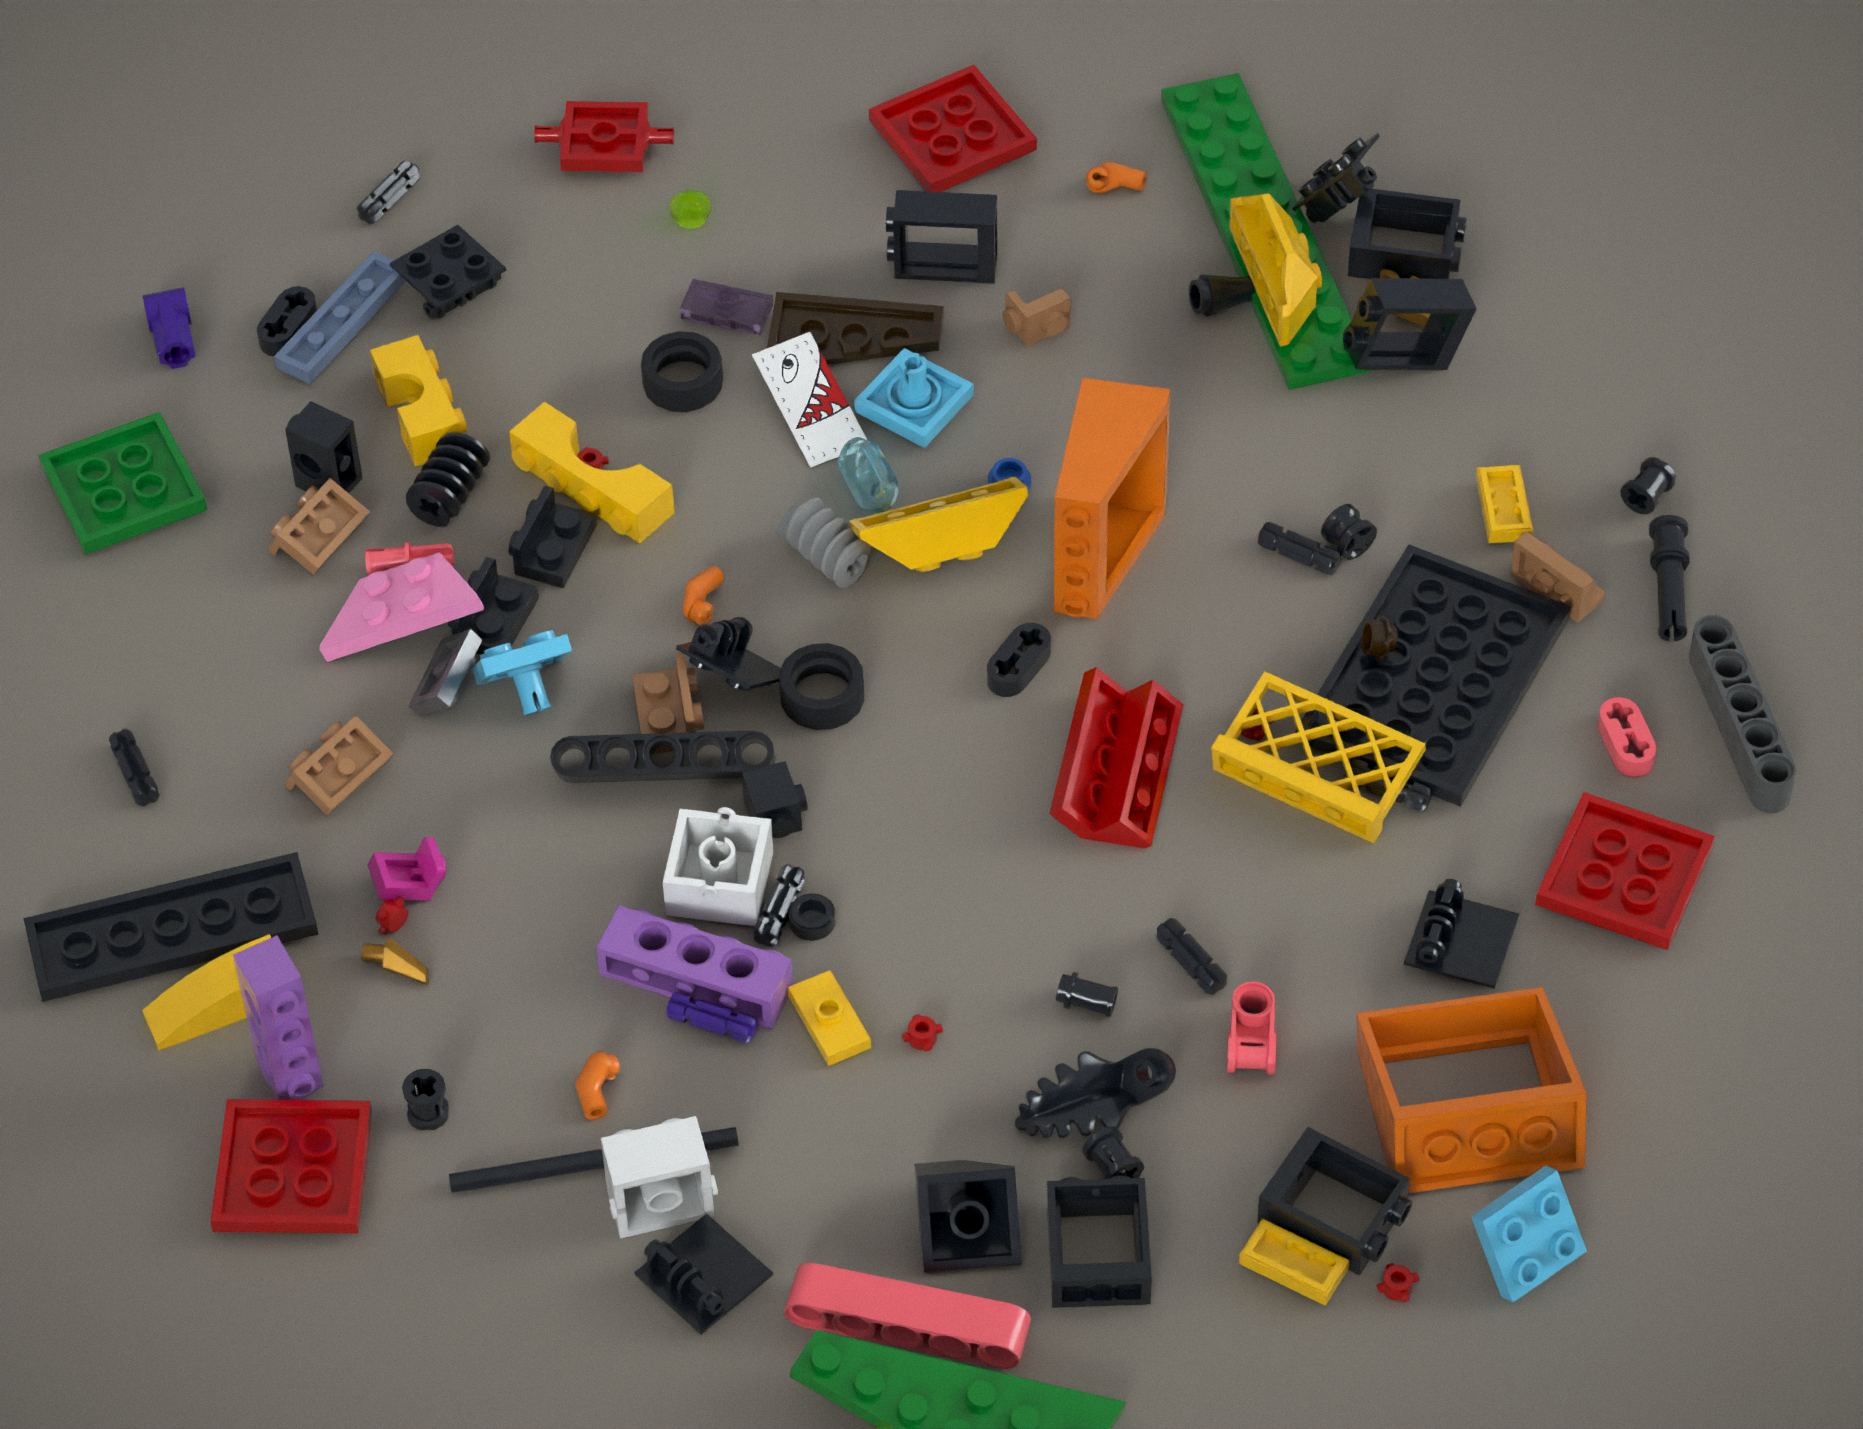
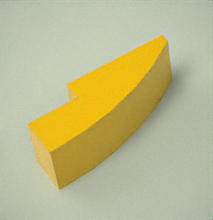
M270 934L244 944L208 962L164 991L142 1010L158 1051L247 1018L233 954L270 939Z

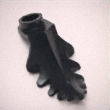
M1157 1048L1142 1049L1118 1062L1105 1060L1089 1051L1081 1052L1077 1057L1078 1071L1064 1063H1060L1055 1067L1058 1085L1044 1077L1040 1078L1037 1082L1042 1094L1032 1090L1026 1093L1029 1105L1023 1103L1019 1105L1020 1115L1015 1120V1127L1018 1130H1027L1031 1137L1035 1136L1039 1129L1043 1138L1050 1137L1053 1134L1054 1127L1057 1129L1058 1137H1067L1073 1122L1082 1136L1092 1134L1097 1119L1100 1120L1105 1128L1112 1126L1119 1128L1130 1107L1141 1105L1168 1090L1176 1076L1174 1061L1167 1053ZM1148 1066L1150 1067V1069H1151V1071H1152V1077H1151V1078H1150L1149 1073H1148Z

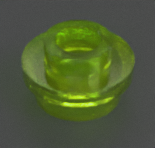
M683 191L672 198L670 213L681 227L697 228L707 221L711 213V201L706 194L700 191Z

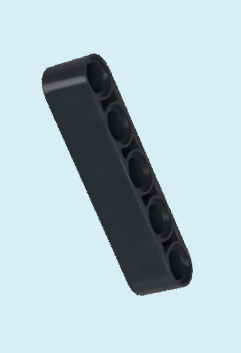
M759 731L568 736L561 738L555 743L550 755L552 766L558 776L564 781L571 783L742 778L741 772L775 764L776 758L773 742L767 735ZM754 743L761 744L768 751L765 760L757 765L748 764L742 759V752L745 747ZM715 745L721 750L722 755L718 763L713 766H703L696 760L697 753L703 746ZM667 746L676 752L674 762L664 768L653 765L651 756L654 750ZM618 747L628 750L630 752V760L626 766L620 769H613L606 765V756L609 751ZM578 749L585 756L581 767L572 771L562 768L560 765L562 755L567 750Z

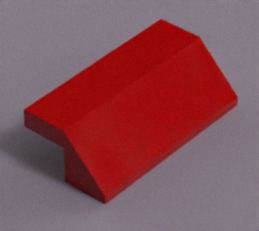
M1097 667L1084 672L1049 814L1081 839L1144 849L1150 847L1155 832L1183 703L1154 680L1126 691Z

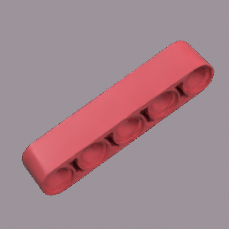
M804 1263L798 1266L784 1310L788 1320L804 1328L1002 1369H1010L1019 1365L1031 1323L1030 1314L1025 1309L1011 1303L817 1263Z

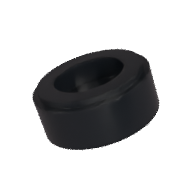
M814 893L802 895L796 898L789 908L790 929L801 939L809 941L823 939L835 927L834 905L823 895Z

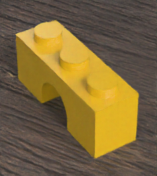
M419 335L370 349L374 379L387 407L406 402L412 403L397 408L401 437L415 466L424 464L428 460L429 455L436 448V444L441 436L447 433L467 432V424L461 408L453 409L451 405L453 403V395L447 379L439 380L437 375L439 373V366L432 349L425 350Z

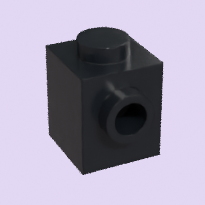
M786 761L741 772L743 800L749 817L771 819L772 838H782L791 833L802 831L801 812L808 810L806 795L802 784L794 785Z

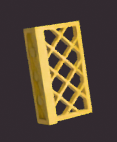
M1265 671L1225 735L1219 734L1211 747L1213 770L1372 843L1376 842L1382 832L1384 818L1426 750L1425 743ZM1271 689L1286 696L1289 706L1264 712L1260 701L1267 690ZM1257 710L1258 714L1252 716L1254 711ZM1312 710L1326 714L1329 724L1304 731L1299 714ZM1292 716L1298 732L1273 739L1268 723ZM1262 725L1267 739L1265 742L1248 745L1237 740L1243 729ZM1353 728L1366 732L1369 740L1368 743L1344 749L1339 732ZM1333 734L1338 751L1313 757L1308 741ZM1302 743L1307 757L1306 760L1289 764L1280 759L1277 749ZM1394 746L1410 752L1404 762L1385 767L1380 754V750ZM1373 752L1378 769L1354 776L1348 759ZM1342 761L1347 778L1334 782L1320 778L1318 767ZM1395 776L1393 781L1390 783L1389 777ZM1383 780L1386 792L1379 804L1362 797L1358 786Z

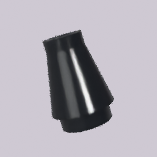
M1202 274L1197 280H1192L1189 285V300L1193 311L1197 314L1203 313L1205 316L1216 314L1244 302H1251L1252 294L1255 293L1253 282L1249 276L1228 277Z

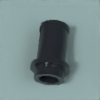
M1073 972L1071 976L1062 975L1056 1001L1064 1003V1008L1069 1009L1071 1005L1111 1017L1118 995V987H1110L1078 978L1079 973Z

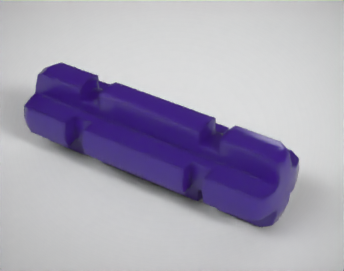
M674 992L668 1001L666 1010L667 1016L670 1019L682 1023L687 1022L688 1019L691 1020L690 1025L722 1036H727L728 1033H731L732 1039L744 1043H750L756 1034L758 1025L755 1016L739 1012L736 1016L733 1015V1009L699 998L696 1002H693V996L680 992Z

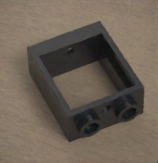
M1379 189L1366 191L1359 196L1350 243L1348 276L1368 279L1380 278L1382 269L1395 272L1399 278H1411L1413 275L1420 279H1449L1450 272L1458 273L1462 248L1455 247V242H1464L1467 218L1459 217L1461 200ZM1374 226L1443 234L1445 237L1442 254L1370 245Z
M896 191L895 207H887L886 232H893V236H888L887 261H894L895 279L995 284L998 256L997 195ZM908 225L977 229L978 245L908 242Z
M1371 278L1363 296L1358 300L1357 309L1349 326L1344 330L1343 346L1349 353L1356 370H1447L1477 309L1463 279ZM1388 313L1430 314L1422 332H1380Z
M1307 1127L1260 1194L1257 1223L1259 1224L1263 1218L1348 1259V1270L1360 1276L1370 1260L1376 1263L1382 1256L1389 1239L1387 1234L1393 1225L1400 1227L1409 1215L1412 1207V1200L1408 1199L1410 1178ZM1316 1170L1383 1204L1359 1241L1292 1207Z
M1114 1176L1109 1179L1082 1180L1076 1177H1068L1060 1181H1047L1052 1308L1151 1304L1152 1276L1145 1178ZM1133 1215L1136 1262L1063 1264L1061 1217Z

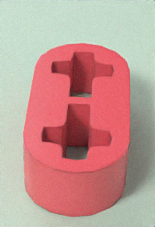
M1613 697L1606 700L1600 708L1598 730L1615 767L1619 772L1630 777H1642L1648 774L1653 769L1657 748L1639 707L1630 699L1623 697ZM1619 720L1627 721L1625 729L1622 728ZM1628 746H1632L1637 756L1643 755V757L1636 758V756L1633 753H1627Z

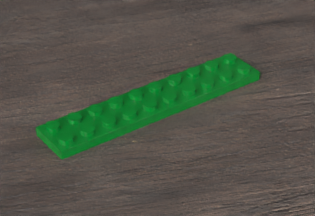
M1239 73L1161 89L1163 107L1238 276L1247 277L1249 273L1229 229L1230 199L1267 193L1292 218L1298 234L1304 233L1309 247V259L1311 263H1317L1320 268L1322 287L1317 288L1316 306L1289 345L1280 347L1256 289L1255 293L1252 294L1251 306L1288 390L1370 372V370H1356L1349 353L1344 349L1343 333L1352 319L1301 208L1295 212L1292 209L1297 203V199Z

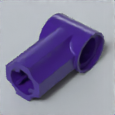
M184 287L142 295L150 333H154V343L160 364L169 365L172 369L187 366L188 362L196 357L189 327L192 323Z

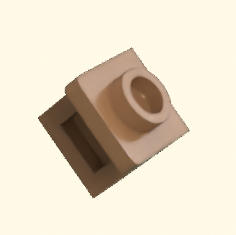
M1060 288L1025 304L1018 294L1011 290L1005 293V310L1002 313L1003 321L1009 332L1012 334L1016 333L1028 347L1050 336H1056L1063 330L1070 328L1071 298Z

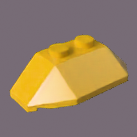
M1269 193L1230 199L1229 229L1280 347L1289 345L1316 306L1317 288L1322 287L1320 268L1317 263H1311L1309 259V247L1304 233L1298 234L1292 218Z
M1011 477L969 490L849 520V525L861 540L909 569H916L919 572L931 571L939 568L942 561L954 558L963 561L972 560L982 556L984 550L995 548L1029 494L1025 484L1016 477Z

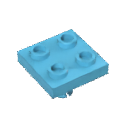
M904 348L854 400V409L856 413L925 448L974 396V384L926 360L924 356L921 357L918 353H913Z
M550 630L528 637V641L523 642L524 647L512 650L511 644L506 643L485 650V654L480 655L481 660L472 668L477 686L506 677L513 678L524 716L534 714L537 710L541 712L552 708L548 701L539 670L543 666L562 661L572 652L567 634L555 637L554 631Z
M1546 1165L1471 1216L1500 1296L1512 1303L1587 1252L1557 1170Z

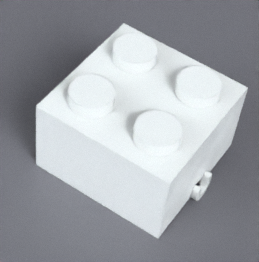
M727 807L719 808L717 813L680 809L662 882L666 916L755 926L760 916L773 856L771 819L736 815L732 809ZM722 814H728L729 819H723Z
M696 1116L684 1119L672 1118L658 1125L637 1130L625 1129L611 1136L601 1138L612 1218L615 1219L620 1239L698 1221L706 1213L710 1217H715L713 1196L718 1195L715 1177L710 1172V1163Z

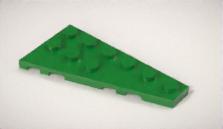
M816 1330L790 1372V1378L879 1429H1112L1126 1404L1125 1401Z

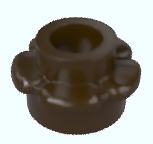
M1379 616L1376 620L1367 619L1364 622L1361 632V647L1365 655H1373L1377 660H1383L1388 652H1393L1396 648L1397 629L1394 625H1390L1389 620L1384 616Z

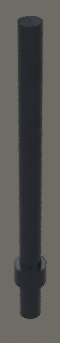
M736 1127L701 1132L706 1151L739 1146ZM602 1149L451 1173L449 1174L451 1191L455 1193L604 1168Z

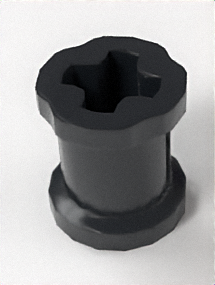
M1649 457L1642 462L1640 473L1635 479L1627 481L1620 490L1621 498L1628 508L1634 512L1649 514L1656 508L1659 496L1673 488L1676 474L1668 463L1656 457Z
M419 1069L410 1073L402 1085L404 1099L408 1103V1121L418 1130H436L443 1126L449 1117V1105L444 1097L446 1092L444 1078L440 1073L432 1069Z
M1115 1126L1106 1127L1094 1133L1084 1144L1082 1152L1087 1160L1094 1161L1105 1176L1104 1179L1114 1176L1139 1178L1144 1170V1164L1140 1158L1132 1157L1122 1143V1133Z

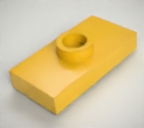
M1520 465L1477 467L1476 482L1488 544L1514 542L1525 532L1533 536V527Z
M831 970L788 987L790 1001L828 1066L871 1049V1038Z
M1263 1218L1239 1254L1240 1265L1325 1306L1349 1269L1348 1259Z

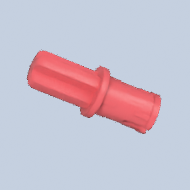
M405 542L404 546L366 548L367 575L369 576L378 571H385L409 563L416 558H424L439 552L454 567V549L449 543L411 546V542Z

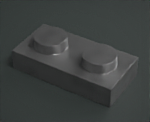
M471 629L441 639L410 701L409 707L420 717L439 710L445 711L449 709L459 697L458 689L465 675L473 668L476 662L474 656L482 639Z

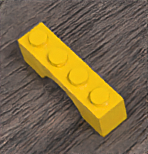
M543 402L509 431L511 457L521 470L525 472L530 471L538 476L549 487H553L555 492H562L577 502L582 510L595 513L598 517L609 523L611 528L618 534H625L640 544L675 513L672 484L643 465L638 464L622 470H601L582 462L577 457L579 444L576 422L546 402Z

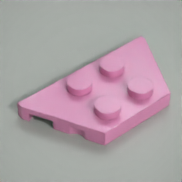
M440 552L424 558H416L409 563L385 571L374 572L367 577L359 579L321 642L319 650L325 660L329 662L483 611L484 605L477 593Z

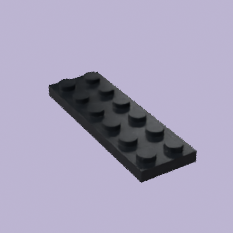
M297 852L23 918L42 1002L212 961L244 944L269 934L271 938L278 936L282 943L318 935L317 923Z

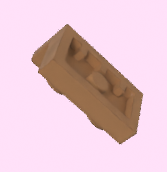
M329 478L319 490L313 485L306 491L296 504L301 510L293 518L286 513L270 532L275 539L267 551L275 556L283 549L314 575L367 518L370 511Z
M1525 532L1514 541L1510 575L1533 592L1572 606L1570 618L1575 622L1579 623L1605 600L1606 592L1594 584V579L1583 568L1573 565L1556 553L1549 544L1539 541L1528 532Z
M682 652L675 653V669L632 674L640 734L687 733L704 729L701 702L692 703L691 695L698 694L695 667L686 668L685 656ZM662 746L654 750L653 754L674 751V749Z
M357 716L353 717L344 726L340 721H337L320 737L319 740L323 745L313 754L308 749L304 750L288 766L292 773L284 784L286 788L292 791L298 786L326 816L332 813L394 755Z

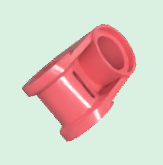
M1256 981L1245 982L1238 986L1233 993L1231 1029L1228 1031L1227 1073H1234L1239 1068L1266 1070L1268 1075H1275V997L1272 990L1263 983ZM1247 1010H1255V1011H1259L1260 1013L1251 1014V1013H1247V1012H1245V1011H1247Z

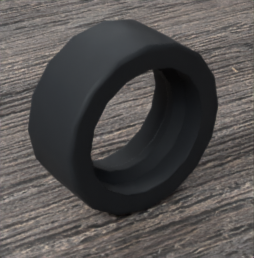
M683 331L665 334L652 341L643 352L641 361L643 388L647 397L658 407L675 412H689L701 409L714 401L722 389V357L718 347L703 335ZM679 361L694 362L707 369L703 375L686 382H672L657 374L660 369L668 364Z
M829 643L807 645L795 650L788 656L779 671L781 706L787 716L800 726L815 730L834 729L852 720L860 712L864 703L863 667L857 657L844 647ZM828 673L839 676L848 682V688L844 692L830 699L816 700L808 698L795 689V686L802 679L813 674Z

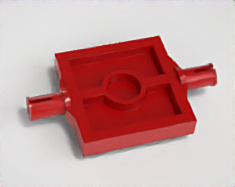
M566 101L565 116L559 126L535 125L534 141L535 143H559L561 149V171L643 172L644 156L649 145H674V127H650L648 122V102Z

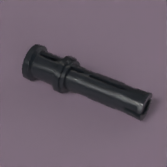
M1662 515L1653 519L1649 524V536L1654 540V550L1650 554V565L1657 573L1658 634L1661 639L1666 641L1670 639L1669 628H1672V626L1674 641L1682 640L1687 635L1683 571L1686 570L1690 563L1689 552L1685 549L1684 538H1686L1689 532L1687 521L1676 515Z

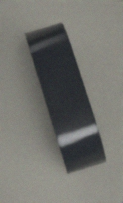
M300 286L290 287L284 290L275 300L257 327L259 345L263 353L275 356L317 311L315 295L310 289Z
M1037 623L1019 625L998 648L987 664V685L993 693L1002 697H1012L1021 693L1032 681L1051 655V634L1047 628ZM1023 644L1029 646V648L1024 653ZM1015 666V675L1009 674L1011 669Z

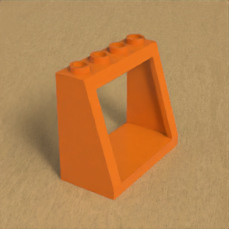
M1082 378L1054 498V613L1065 614L1071 617L1098 619L1164 519L1167 500L1170 389Z
M1543 987L1356 1013L1357 1053L1386 1165L1388 1168L1410 1178L1409 1193L1527 1177L1545 1165L1558 1172L1585 1168L1587 1092ZM1529 1043L1541 1087L1400 1107L1384 1063Z

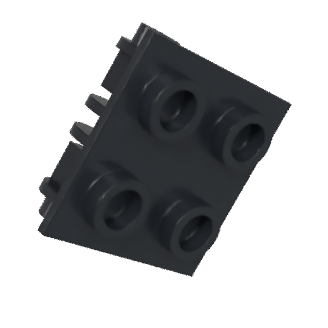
M1377 133L1366 142L1359 137L1342 151L1343 156L1336 162L1329 159L1312 173L1313 178L1298 190L1302 196L1293 206V211L1295 212L1304 205L1307 208L1306 215L1311 222L1317 223L1319 221L1324 223L1339 210L1344 209L1347 203H1352L1366 191L1372 189L1374 181L1377 180V175L1371 167H1364L1360 161L1380 135Z
M459 225L390 262V267L427 300L423 304V308L430 318L435 316L442 318L447 312L456 308L455 303L463 306L466 304V298L473 300L477 295L489 288L493 289L497 286V281L501 279V273L506 271L504 265Z
M735 617L731 620H722L710 625H701L696 629L691 642L680 644L676 647V650L690 657L689 662L692 665L703 670L716 671L726 677L725 681L728 685L738 690L750 691L754 688L780 682V667L746 649L753 628L751 623L744 617Z
M1446 879L1444 883L1437 886L1436 892L1431 890L1428 892L1404 960V965L1495 989L1519 918V913L1466 900L1461 890V883L1454 879Z
M707 1213L671 1243L667 1241L660 1242L658 1239L652 1240L644 1250V1254L648 1257L647 1262L634 1272L636 1277L701 1335L773 1276V1272Z

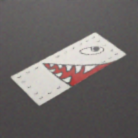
M811 332L752 354L810 468L869 445Z

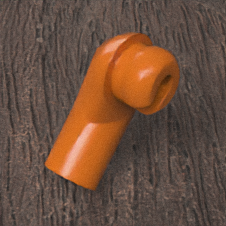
M1106 162L1088 171L1086 174V185L1094 193L1103 194L1121 186L1142 192L1147 182L1148 173L1118 163Z
M710 566L687 582L682 611L689 622L695 621L699 625H705L712 619L713 615L709 612L714 611L713 605L705 601L707 594L724 583V574L718 567Z
M599 1051L590 1055L575 1082L585 1118L588 1120L600 1119L608 1112L601 1086L604 1080H613L616 1077L615 1074H618L620 1071V1062L613 1054Z

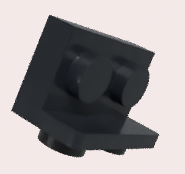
M545 485L538 498L530 501L521 530L514 531L511 536L508 553L510 556H513L515 575L564 588L597 526L596 514L555 503L554 488Z
M486 557L480 569L474 570L468 579L469 586L477 593L484 605V610L448 622V626L452 628V635L471 629L482 639L476 652L479 655L485 654L484 651L502 644L510 643L512 646L539 599L538 586L498 575L496 559Z

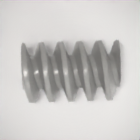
M812 498L803 504L792 506L778 522L777 532L779 537L787 540L792 548L799 550L801 556L810 560L815 568L822 570L823 574L834 581L837 587L841 589L849 588L857 582L866 569L867 559L872 546L861 540L853 532L852 528H848V522L841 517L836 518V512L833 509L825 508L824 501L820 498Z

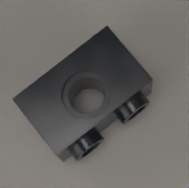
M310 401L299 414L294 415L290 419L285 429L295 487L307 491L314 485L319 490L331 478L346 492L350 493L363 478L354 422Z

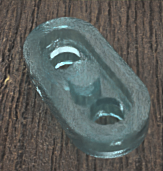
M861 437L852 438L843 446L838 460L840 473L861 508L874 513L888 511L898 496V480L876 443Z

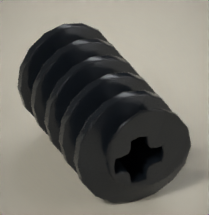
M454 432L441 436L436 444V448L432 450L421 472L418 473L413 485L410 486L406 493V504L409 510L418 519L436 527H446L449 523V517L458 515L461 504L465 503L469 496L468 492L473 490L476 480L483 473V467L488 465L491 457L487 448L477 439L467 434Z

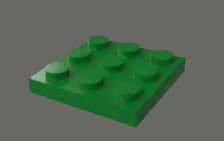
M160 412L38 455L41 468L84 555L207 511L205 497Z

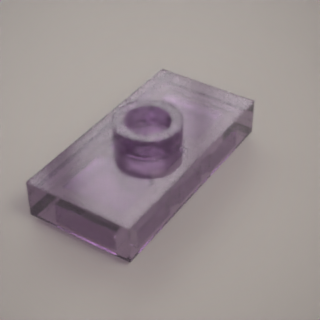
M693 279L681 304L680 317L681 319L761 335L773 307V295Z

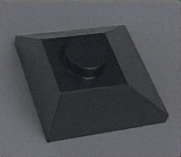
M969 1160L914 1164L924 1272L1022 1264L1014 1166Z

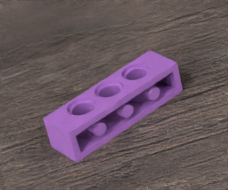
M619 905L596 947L599 975L667 997H671L674 992L684 993L693 996V1002H696L699 998L733 1009V1015L736 1016L739 1012L755 1016L757 1018V1025L773 1029L788 999V987L794 985L792 959L784 957L781 953L742 944L729 936L720 937L698 930L688 923H675L665 920L642 909L633 910Z
M274 936L233 954L257 1066L277 1100H300L309 1096L313 1091L324 1087L302 978L279 937Z

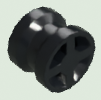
M1344 504L1331 512L1321 528V535L1329 543H1336L1341 555L1350 560L1359 557L1368 550L1376 538L1377 529L1370 521L1362 520L1359 510L1352 504Z

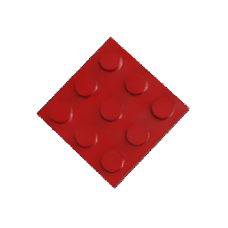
M974 64L869 109V121L929 192H941L1037 150L1036 136Z
M1583 792L1537 892L1535 905L1668 950L1712 851L1715 836Z
M227 1099L210 1220L212 1231L358 1234L372 1117L370 1101Z

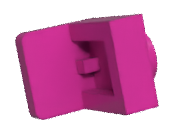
M424 837L416 853H373L367 864L380 900H396L397 897H401L404 900L430 901L446 874V861L444 856L440 854L434 837Z

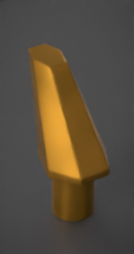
M387 937L385 945L363 944L361 952L362 961L383 963L385 971L396 973L426 985L429 984V969L392 938Z

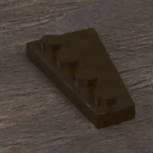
M776 292L767 348L811 332L827 364L897 356L904 348L913 353L939 351L944 321V306Z

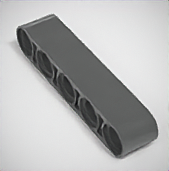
M1704 616L1694 626L1689 653L1690 664L1750 801L1760 811L1777 813L1784 810L1789 805L1796 775L1794 761L1733 625L1721 616Z

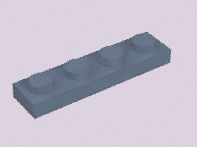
M373 251L274 356L275 367L311 384L406 282L404 278L390 267V262L394 260Z

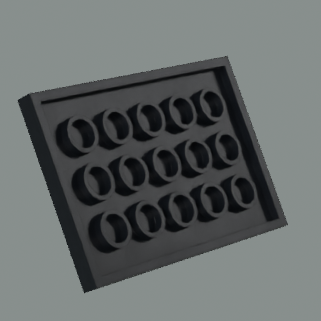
M1409 544L1317 695L1425 743L1426 750L1410 775L1409 783L1414 784L1415 781L1428 785L1432 788V796L1461 807L1570 619L1572 606ZM1379 616H1384L1389 620L1390 625H1394L1397 629L1396 648L1393 652H1388L1383 660H1377L1373 655H1365L1361 647V632L1364 622L1367 619L1376 620ZM1317 710L1306 712L1301 719L1304 731L1329 724L1326 714ZM1353 728L1339 732L1344 749L1369 742L1366 732L1360 729ZM1333 734L1308 741L1310 747L1327 754L1338 751ZM1397 746L1380 750L1385 767L1404 762L1410 753ZM1373 752L1357 757L1370 762L1369 767L1373 769L1377 765Z

